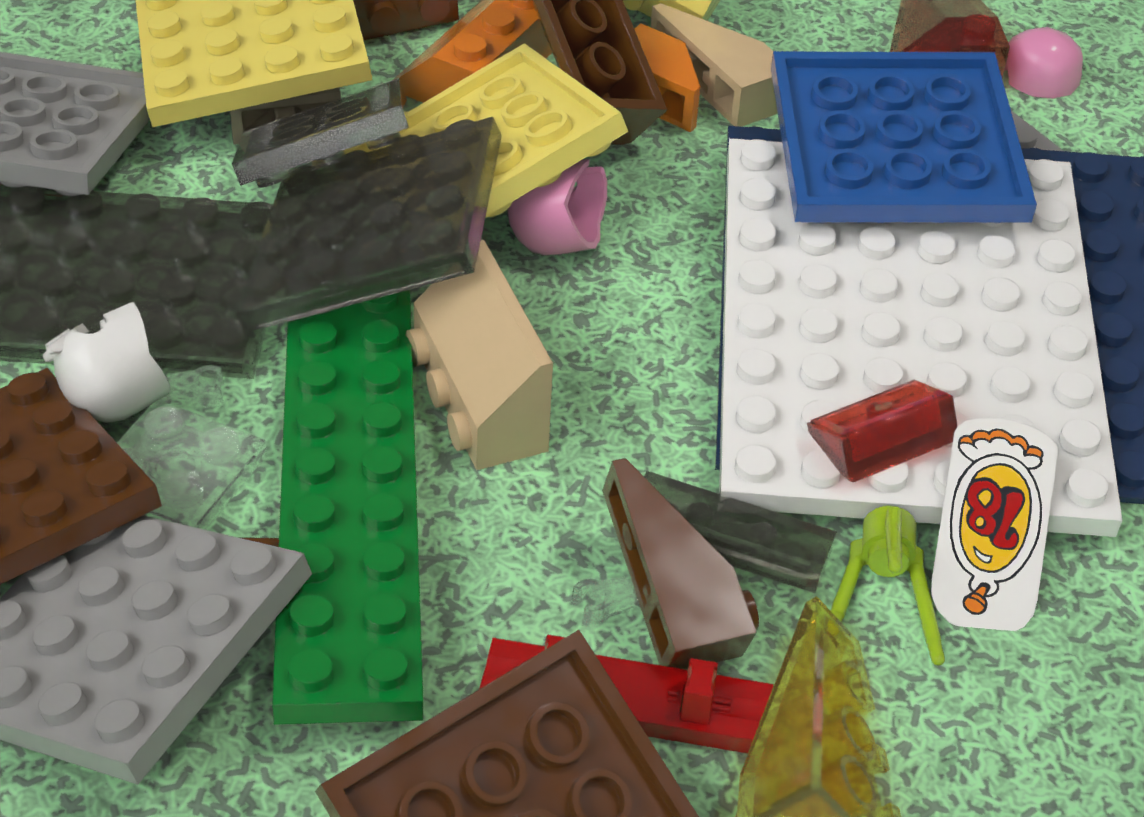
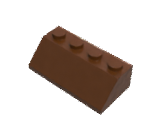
M532 0L558 68L621 112L629 132L612 141L611 145L632 143L667 111L623 0Z

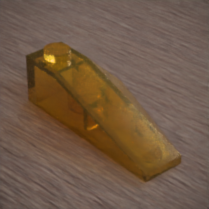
M817 596L807 601L804 605L741 770L738 806L735 817H901L899 807L890 802L881 806L874 774L885 773L890 768L885 749L875 743L873 734L862 717L875 710V705L860 643Z

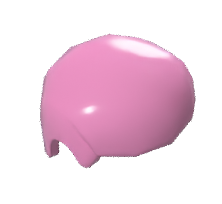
M1050 27L1025 30L1012 37L1006 45L1003 56V70H1008L1009 84L1015 89L1032 97L1053 99L1071 95L1080 86L1083 65L1082 50L1067 33Z

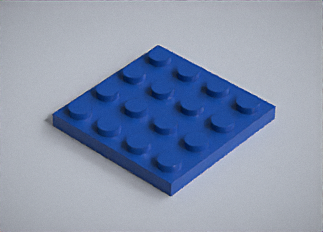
M773 51L771 75L795 222L1032 223L1037 203L995 52Z

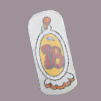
M977 418L966 420L958 425L954 432L931 585V596L936 609L953 625L1017 631L1025 627L1034 615L1038 600L1058 449L1050 436L1027 424L1010 419Z

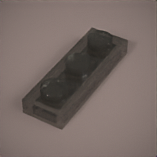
M646 472L644 477L733 567L816 593L831 555L837 531L734 498L722 497L718 493L653 472Z

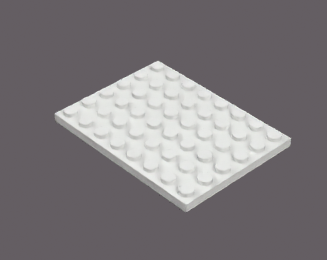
M729 138L726 187L719 508L865 518L869 512L876 508L895 506L907 510L918 523L940 524L954 432L957 426L971 419L1000 418L1010 419L1034 427L1050 436L1057 445L1058 458L1047 532L1116 537L1122 523V514L1070 162L1024 159L1037 203L1032 223L795 222L782 142Z

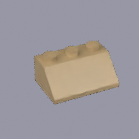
M485 240L472 242L413 303L414 329L407 330L406 336L412 345L413 364L415 366L424 365L427 370V387L433 405L436 408L445 406L448 412L447 425L454 448L457 451L466 449L476 470L549 452L553 362Z

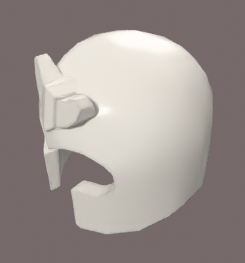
M134 302L103 314L104 319L100 321L101 330L96 333L87 334L89 330L82 323L71 330L68 328L45 344L47 351L43 354L45 362L54 361L55 376L63 395L72 405L86 409L96 421L109 423L124 420L170 392V385L162 369L149 353L144 324Z

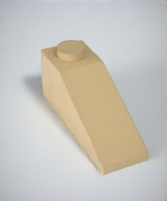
M662 3L652 6L651 28L685 42L701 86L700 95L733 126L742 127L778 114L771 75L773 50L764 42Z

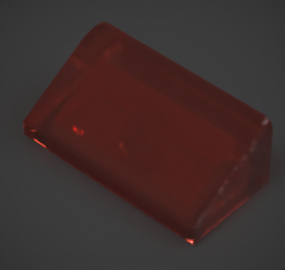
M915 379L814 418L811 422L807 423L809 434L840 474L850 482L859 481L952 443L954 432L958 426L953 396Z

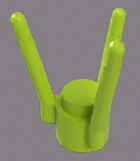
M883 506L876 508L864 518L863 538L850 543L849 562L829 612L824 633L828 637H835L837 635L864 565H869V568L874 573L883 577L899 576L907 570L910 574L931 661L935 665H942L945 662V656L924 571V551L916 546V521L907 510L899 507Z

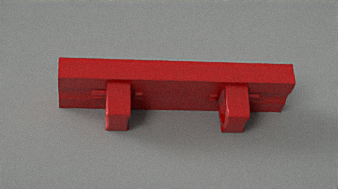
M548 634L545 646L492 638L479 689L566 637ZM596 655L648 737L764 756L774 684L717 675V662L690 658L688 670Z

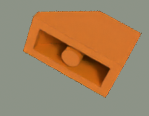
M640 23L634 29L667 107V111L659 118L692 132L697 126L701 86L686 44L677 38Z

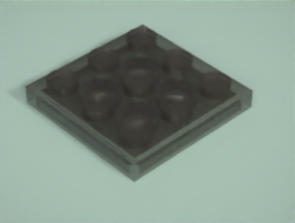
M398 78L244 131L232 162L240 186L255 181L258 188L268 187L288 179L291 176L289 169L311 162L313 169L323 168L346 158L344 150L366 143L368 149L373 150L400 140L402 138L400 131L409 128L407 98L400 79Z

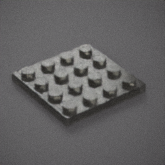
M494 117L475 122L469 119L460 120L440 132L422 137L408 135L384 148L370 152L363 150L352 151L342 156L338 161L317 167L303 165L283 176L235 312L245 331L249 332L474 273L502 137Z

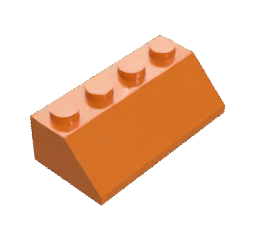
M481 0L388 84L389 90L424 103L524 43L544 58H547L552 54V50L532 0Z

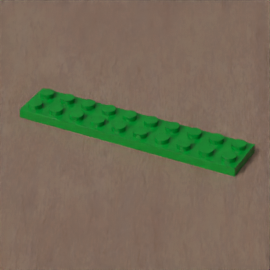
M326 245L290 248L279 547L304 553L312 575L276 617L272 700L274 725L423 721L412 345L406 335L407 330L411 329L409 247H390L387 245L329 247Z

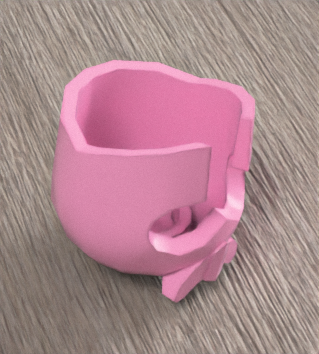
M590 159L581 160L564 170L561 176L553 183L543 187H536L513 201L507 211L509 224L518 241L531 252L541 255H562L596 249L600 241V223L607 201V178L603 167H588Z

